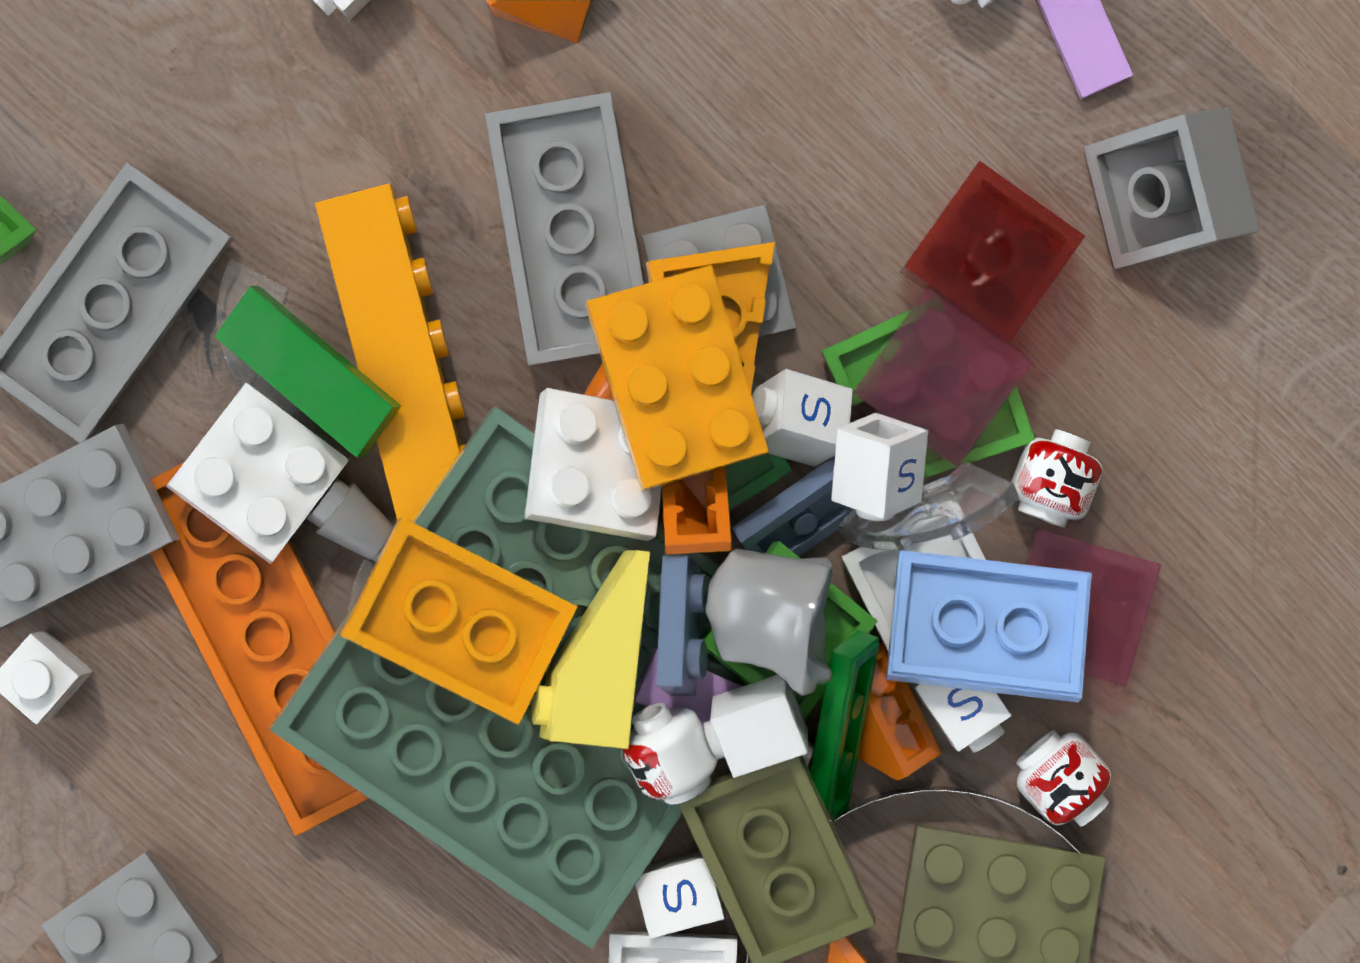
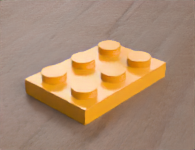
M712 265L586 301L585 307L642 491L765 455L769 452Z
M399 517L339 636L519 725L577 606L403 517Z

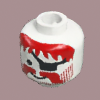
M1055 429L1051 440L1038 437L1029 444H1026L1010 483L1011 494L1021 501L1018 511L1062 528L1066 527L1068 519L1076 521L1085 518L1103 475L1101 463L1093 456L1087 454L1091 442Z
M657 703L644 708L633 717L632 724L634 727L630 730L628 749L622 748V752L642 793L656 800L664 799L665 803L668 804L683 803L701 794L710 785V775L713 773L718 760L714 758L710 750L704 727L698 715L684 707L668 708L666 703Z
M1052 730L1037 740L1017 760L1016 764L1022 769L1017 777L1018 790L1050 825H1063L1074 819L1080 827L1084 826L1099 815L1109 803L1103 793L1111 782V771L1078 733H1067L1060 736L1055 730Z

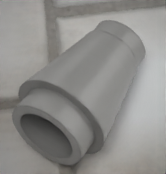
M335 478L306 517V519L317 526L316 534L377 562L395 527L354 482L348 486L338 478Z

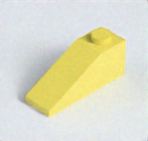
M623 551L548 669L545 686L538 685L533 696L532 723L533 725H541L540 738L555 742L628 749L650 557L649 551Z

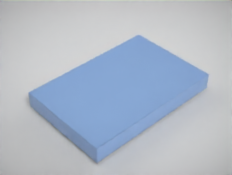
M900 550L897 556L886 680L1079 703L1083 691L1092 573Z

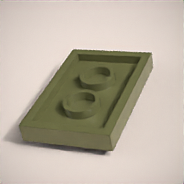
M802 755L735 778L729 772L712 779L710 785L698 796L679 803V807L752 963H781L875 925V914Z
M915 824L895 946L896 952L959 963H1089L1106 857L1098 853L1077 852L1073 849Z

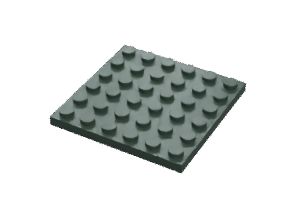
M496 406L492 407L412 522L577 606L539 683L540 686H545L548 669L623 551H649L650 557L635 684L636 692L654 648L658 649L662 556H689L702 568L701 574L708 575L709 582L720 566L702 553L666 555L664 526L659 522L657 524L656 537L649 541L524 519L535 434ZM350 611L273 721L269 730L592 950L683 814L679 804L665 803L664 799L656 800L645 796L623 756L622 748L555 742L540 738L541 725H533L532 723L533 697L518 725L339 636L351 613ZM700 614L699 639L711 625L706 614ZM707 652V671L741 686L748 685ZM634 701L632 719L646 706Z

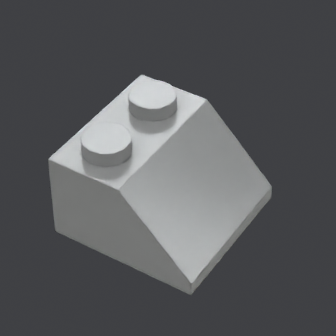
M1229 107L1183 114L1083 147L1114 269L1210 246L1260 231Z

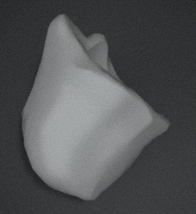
M741 549L731 551L709 583L706 615L710 621L721 659L723 661L751 663L773 670L800 695L814 692L817 685L830 681L832 672L827 667L826 626L823 613L833 576L829 559H797Z

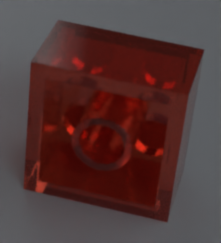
M979 161L971 169L899 272L933 297H938L940 302L1000 345L1009 343L1085 238V235Z

